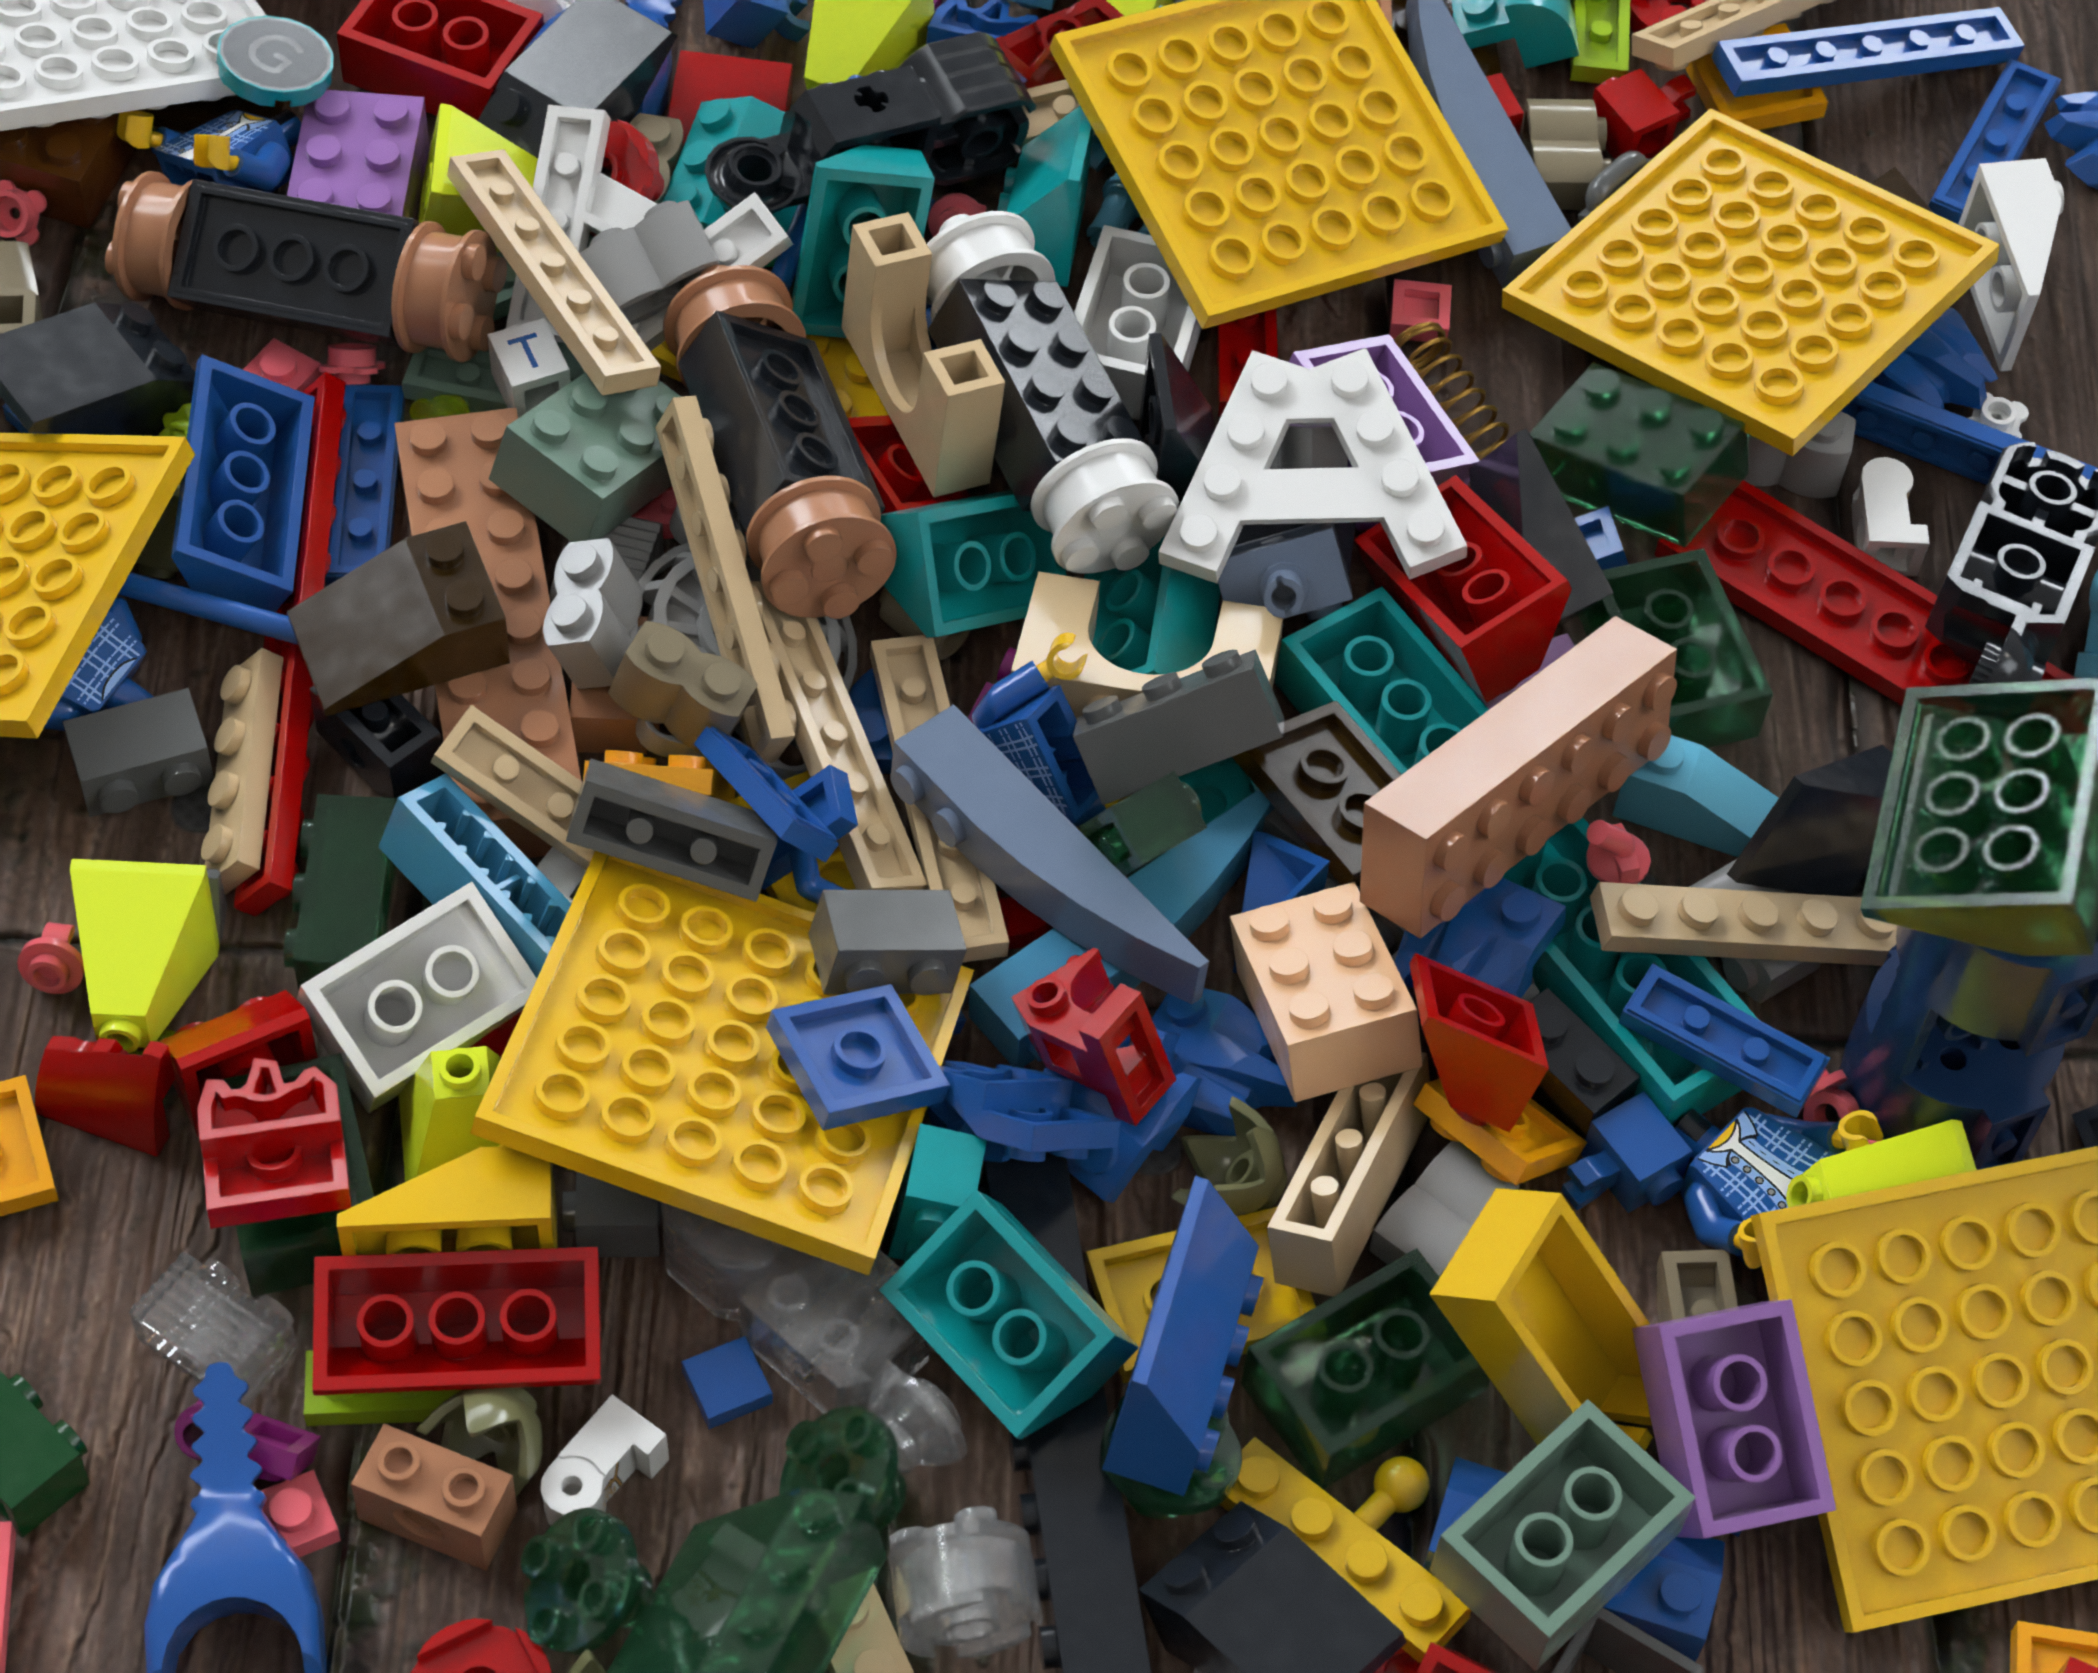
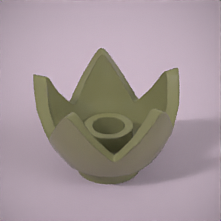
M1232 1096L1229 1110L1234 1121L1236 1136L1189 1135L1182 1137V1143L1197 1175L1209 1180L1236 1216L1271 1208L1284 1191L1287 1182V1172L1284 1168V1156L1278 1138L1272 1128L1257 1111ZM1178 1189L1171 1195V1198L1185 1206L1191 1189Z
M521 1387L461 1390L441 1403L415 1430L427 1435L438 1425L445 1423L441 1447L476 1461L495 1455L498 1469L513 1475L516 1497L539 1469L543 1449L542 1425L535 1413L537 1410L536 1401Z

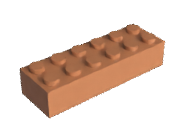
M1615 616L1364 802L1359 902L1421 939L1442 921L1447 922L1453 919L1462 906L1482 890L1494 887L1502 879L1505 872L1527 855L1532 856L1536 854L1550 837L1568 823L1573 824L1580 820L1587 809L1608 792L1617 791L1627 778L1645 763L1657 760L1664 753L1671 739V729L1668 726L1671 700L1677 687V681L1674 678L1677 649Z

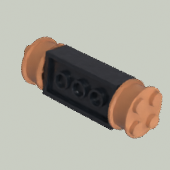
M155 171L144 172L133 182L126 181L121 186L118 195V213L113 239L108 245L105 254L107 273L115 276L121 293L132 301L143 302L153 296L166 298L172 307L180 310H191L194 308L206 312L399 347L409 353H420L427 347L445 350L447 356L457 362L469 361L478 351H487L489 349L487 334L494 332L493 314L497 293L502 290L507 276L505 258L497 256L493 240L483 230L474 229L467 232L464 236L446 233L442 225L433 221L421 223L416 219L199 179H193L183 186L171 184L164 174Z
M710 266L676 294L665 312L663 334L668 348L676 357L678 374L684 386L689 390L690 396L697 397L702 417L707 418L712 426L714 434L713 453L721 473L725 475L728 481L730 497L738 514L739 522L744 532L747 533V550L754 564L761 570V584L769 602L778 610L797 617L818 618L828 616L833 619L847 617L857 610L859 604L874 595L885 584L895 566L897 556L896 545L890 531L881 523V513L885 509V505L815 341L807 339L802 322L792 311V300L783 281L772 272L756 266Z

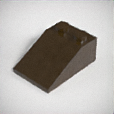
M466 521L404 538L287 611L288 620L325 717L510 663L506 617Z

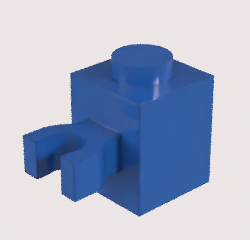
M703 0L706 34L748 48L755 49L773 29L784 38L799 42L810 31L809 21L796 18L808 5L807 0Z
M1643 1091L1591 1121L1585 1138L1587 1144L1581 1152L1584 1158L1568 1167L1567 1174L1572 1180L1562 1185L1561 1192L1576 1211L1594 1201L1607 1189L1612 1192L1628 1213L1649 1201L1654 1206L1660 1205L1673 1197L1684 1185L1683 1175L1693 1151Z

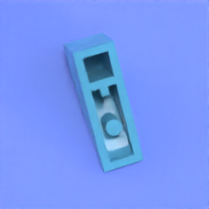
M1671 735L1670 742L1664 753L1657 760L1645 763L1631 774L1621 786L1612 816L1739 857L1779 798L1703 745Z

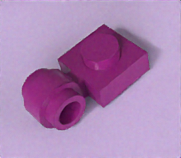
M197 1401L179 1415L175 1423L174 1435L177 1445L184 1454L195 1460L202 1461L192 1451L193 1443L204 1434L201 1429L195 1426L192 1420L193 1415L204 1406L201 1401ZM259 1413L253 1415L252 1420L244 1429L245 1432L254 1436L258 1441L254 1450L248 1455V1458L257 1462L263 1469L258 1478L267 1481L278 1482L285 1479L291 1481L314 1462L321 1439L320 1435Z

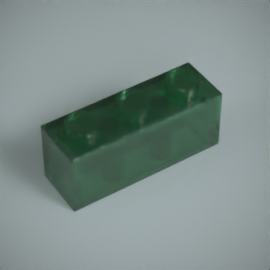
M1174 770L1077 827V829L1125 876L1208 827L1201 817L1203 810L1197 794L1191 786L1180 781Z
M317 794L314 819L303 820L300 849L301 856L308 858L305 874H295L292 889L293 912H300L297 929L288 928L286 930L284 940L285 968H294L298 991L305 982L387 933L396 866L378 846L396 804L395 798Z

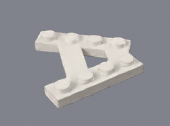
M548 105L533 190L577 251L581 253L587 248L590 231L599 234L610 228H621L624 230L634 227L644 219L645 213L657 205V203L601 173L611 118L605 110ZM755 192L704 229L720 264L725 266L749 265L763 268L793 245L789 236ZM516 275L506 328L514 324H523L545 317L556 342L564 343ZM668 306L648 319L632 325L650 351L665 341L663 320Z
M1366 348L1311 369L1252 350L1178 508V512L1158 551L1159 564L1218 583L1244 525L1380 522L1409 580L1467 558V543ZM1292 423H1331L1352 467L1270 469L1289 425Z

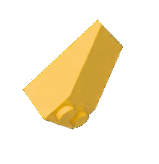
M503 1145L479 1147L338 1213L337 1231L342 1256L558 1248L557 1205L552 1163Z

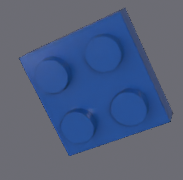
M892 984L771 1010L766 1029L822 1130L944 1102L950 1084Z

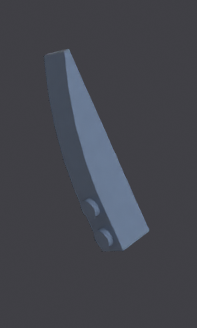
M1408 0L1406 4V20L1410 60L1509 228L1502 242L1478 249L1479 257L1484 266L1488 269L1492 268L1502 288L1506 287L1572 229L1443 0Z
M954 704L894 741L890 774L892 786L905 803L909 805L915 804L932 822L933 828L942 842L949 847L956 846L974 866L1014 900L1070 940L1087 950L1092 948L1098 949L1102 958L1109 963L1190 1004L1202 998L1209 961Z

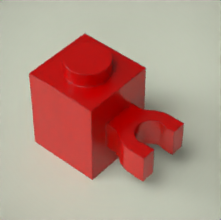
M1641 68L1621 77H1612L1605 80L1602 84L1595 87L1592 98L1595 102L1597 117L1606 118L1607 141L1605 149L1614 159L1627 151H1638L1646 159L1654 158L1672 142L1677 123L1690 118L1691 109L1684 100L1694 97L1697 87L1685 74L1671 79L1659 89Z

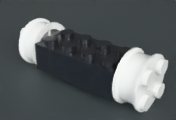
M989 211L972 216L959 214L950 217L941 225L939 233L927 243L932 252L926 303L932 305V324L928 330L938 349L981 339L1005 381L994 457L1022 511H1031L1035 522L1042 529L1052 532V554L1056 562L1067 571L1088 574L1103 572L1113 568L1130 570L1139 566L1149 556V550L1167 534L1179 508V500L1173 488L1156 478L1158 463L1155 454L1145 444L1058 282H1055L1053 267L1044 255L1034 251L1035 237L1028 222L1021 216L1006 211Z

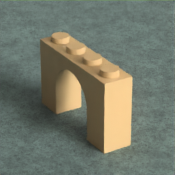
M907 212L852 225L841 328L933 497H938L990 483L1005 381L981 339L932 350L926 319V298L932 252L911 215Z
M1038 571L1011 673L1032 660L1035 665L1040 664L1047 659L1050 646L1058 635L1066 632L1074 633L1076 635L1074 642L1057 654L1065 662H1074L1084 654H1088L1082 673L1071 680H1061L1053 677L1047 681L1049 687L1061 686L1076 720L1077 717L1083 716L1082 710L1090 703L1111 695L1118 696L1119 701L1143 693L1141 688L1144 684L1161 676L1141 674L1120 668L1102 657L1092 645L1097 623L1100 581ZM1223 600L1210 651L1194 666L1176 673L1179 678L1203 670L1201 665L1205 660L1227 650L1236 649L1239 655L1256 649L1269 683L1273 688L1284 618L1273 616L1263 606Z

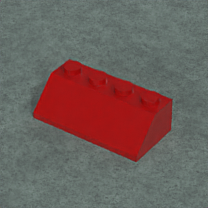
M1454 475L1437 487L1467 543V558L1409 580L1381 523H1378L1353 540L1376 588L1383 587L1461 678L1488 703L1500 694L1512 690L1519 682L1540 670L1572 588L1569 581L1457 475Z
M598 1247L314 1257L312 1379L314 1396L601 1384V1285Z

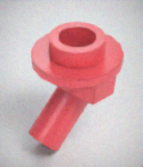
M1596 820L1589 825L1587 839L1590 843L1585 857L1587 868L1591 874L1600 882L1640 883L1647 876L1651 863L1649 850L1643 841L1628 833L1622 823L1612 825L1603 820Z

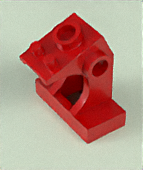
M1092 948L1080 956L1074 955L1070 957L1064 966L1037 980L1011 998L1029 1040L1046 1068L1105 1095L1114 1116L1136 1126L1176 1081V1077L1142 993L1121 983L1115 989L1106 974L1099 950ZM1128 1035H1130L1133 1045L1124 1048H1118L1120 1044L1128 1037Z

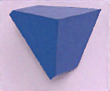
M1256 831L1252 840L1241 913L1324 890L1330 861L1271 834ZM1234 959L1233 972L1237 973L1236 961Z

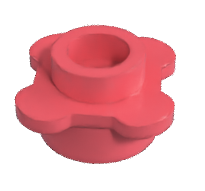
M11 180L0 181L1 237H13L17 241L28 243L29 246L34 245L39 240L38 220L40 213L44 212L47 208V201L42 192L39 190L27 192L16 188ZM14 208L20 211V216L17 219L12 214Z
M336 343L328 345L327 364L319 365V372L334 374L335 377L345 381L346 384L352 385L370 383L372 374H377L378 370L385 369V362L376 361V346L366 343Z

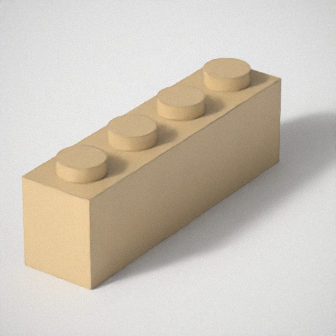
M1421 1052L1423 1067L1338 1090L1267 1226L1275 1283L1336 1298L1340 1297L1429 1118L1413 1105L1425 1083L1430 1082L1427 1053Z

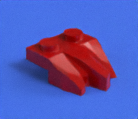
M254 1058L247 1083L240 1089H231L224 1080L206 1079L197 1112L199 1141L204 1163L206 1209L210 1229L343 1210L352 1207L336 1083L315 1066L305 1069L294 1082L284 1083L277 1061Z

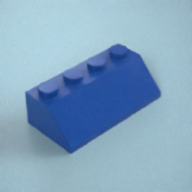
M203 354L197 360L187 440L196 455L181 480L171 558L191 589L276 612L292 594L294 587L315 397Z
M1198 1176L1194 1178L1162 1273L1102 1468L1103 1470L1184 1496L1194 1469L1207 1473L1210 1467L1220 1431L1207 1428L1210 1416L1223 1419L1235 1381L1233 1378L1222 1375L1226 1364L1237 1368L1249 1332V1327L1237 1324L1240 1314L1252 1316L1264 1279L1263 1277L1251 1274L1259 1248L1258 1244L1207 1179Z
M1459 1457L1455 1458L1424 1561V1569L1430 1572L1429 1569L1440 1535L1507 1474L1506 1472ZM1675 1537L1603 1608L1696 1662L1707 1639L1723 1576L1725 1542L1714 1538Z

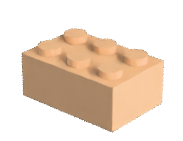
M1355 882L1229 916L1237 974L1294 1102L1423 1067L1417 1008L1367 906L1359 902L1360 892Z

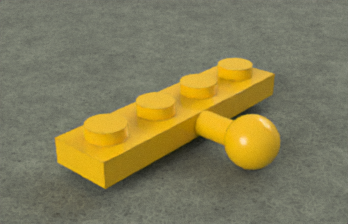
M1256 1437L1209 1482V1497L1227 1511H1230L1236 1504L1242 1501L1287 1526L1403 1632L1407 1643L1401 1648L1420 1664L1430 1642L1445 1646L1470 1619L1471 1610L1439 1579L1377 1532L1394 1512L1406 1513L1413 1511L1422 1505L1427 1498L1430 1487L1429 1477L1425 1468L1418 1461L1405 1456H1397L1381 1464L1374 1477L1375 1492L1355 1513H1352Z

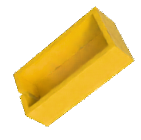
M1496 1188L1429 1295L1537 1446L1587 1399L1611 1421L1652 1426L1632 1328L1650 1325V1323L1561 1193ZM1617 1425L1644 1451L1647 1449L1653 1438L1647 1428Z

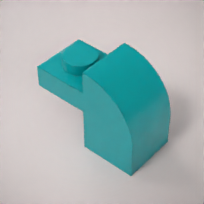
M1452 0L1453 20L1470 49L1515 38L1525 69L1579 56L1576 22L1570 0Z

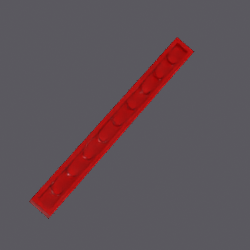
M327 372L323 373L302 391L315 397L294 587L292 594L276 611V613L288 616V610L324 589L325 577L331 565L328 544L330 528L336 517V505L333 504L335 480L340 472L342 463L341 457L338 456L340 432L345 424L347 413L343 408L346 382ZM268 636L264 637L263 648L282 656L283 666L260 870L236 887L234 899L235 909L255 917L278 900L286 898L293 890L298 878L299 869L295 863L297 837L304 823L301 800L303 782L308 775L310 760L306 756L308 733L314 721L309 689L313 686L299 646Z

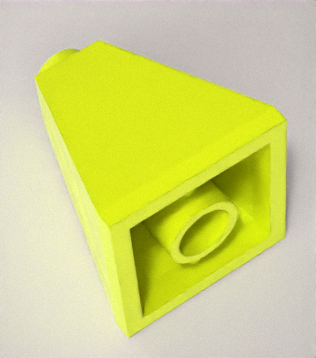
M814 0L804 73L806 88H815L828 82L837 83L845 81L851 75L866 76L878 70L888 71L898 68L905 59L926 44L928 25L935 13L933 0Z
M440 103L422 180L418 221L421 223L424 221L437 222L442 225L446 233L464 236L467 232L474 229L485 231L447 177L450 157L504 149L532 188L538 158L454 106Z
M72 859L70 876L90 1013L96 1041L99 1038L116 1039L128 1053L136 1051L139 1047L146 1048L150 1041L158 1040L218 957L220 944L206 865Z
M487 1046L430 1052L399 1094L405 1182L479 1147H496L501 1145L470 1134L476 1112L501 1060V1057Z
M1948 1120L1819 1159L1805 1172L1791 1180L1788 1185L1786 1200L1788 1207L1975 1171L1977 1169L1962 1121Z

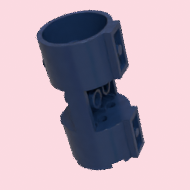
M2006 790L1981 795L1965 802L1952 811L1936 830L1901 912L1897 925L1896 945L1887 953L1884 964L1873 979L1845 1045L1842 1063L1839 1067V1070L1842 1069L1848 1078L1839 1088L1849 1092L1856 1099L1860 1110H1867L1876 1116L1882 1129L1883 1140L1948 1120H1959L1963 1123L1977 1170L2023 1160L2051 1105L2045 1092L2062 1060L2065 1043L2087 1036L2098 1014V819L2071 802L2049 794L2024 790Z

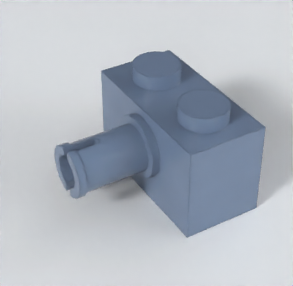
M1312 523L1234 545L1218 580L1223 600L1263 606L1273 616L1279 618H1288L1306 613L1309 620L1321 619L1342 608V602L1353 599L1352 586L1334 523Z

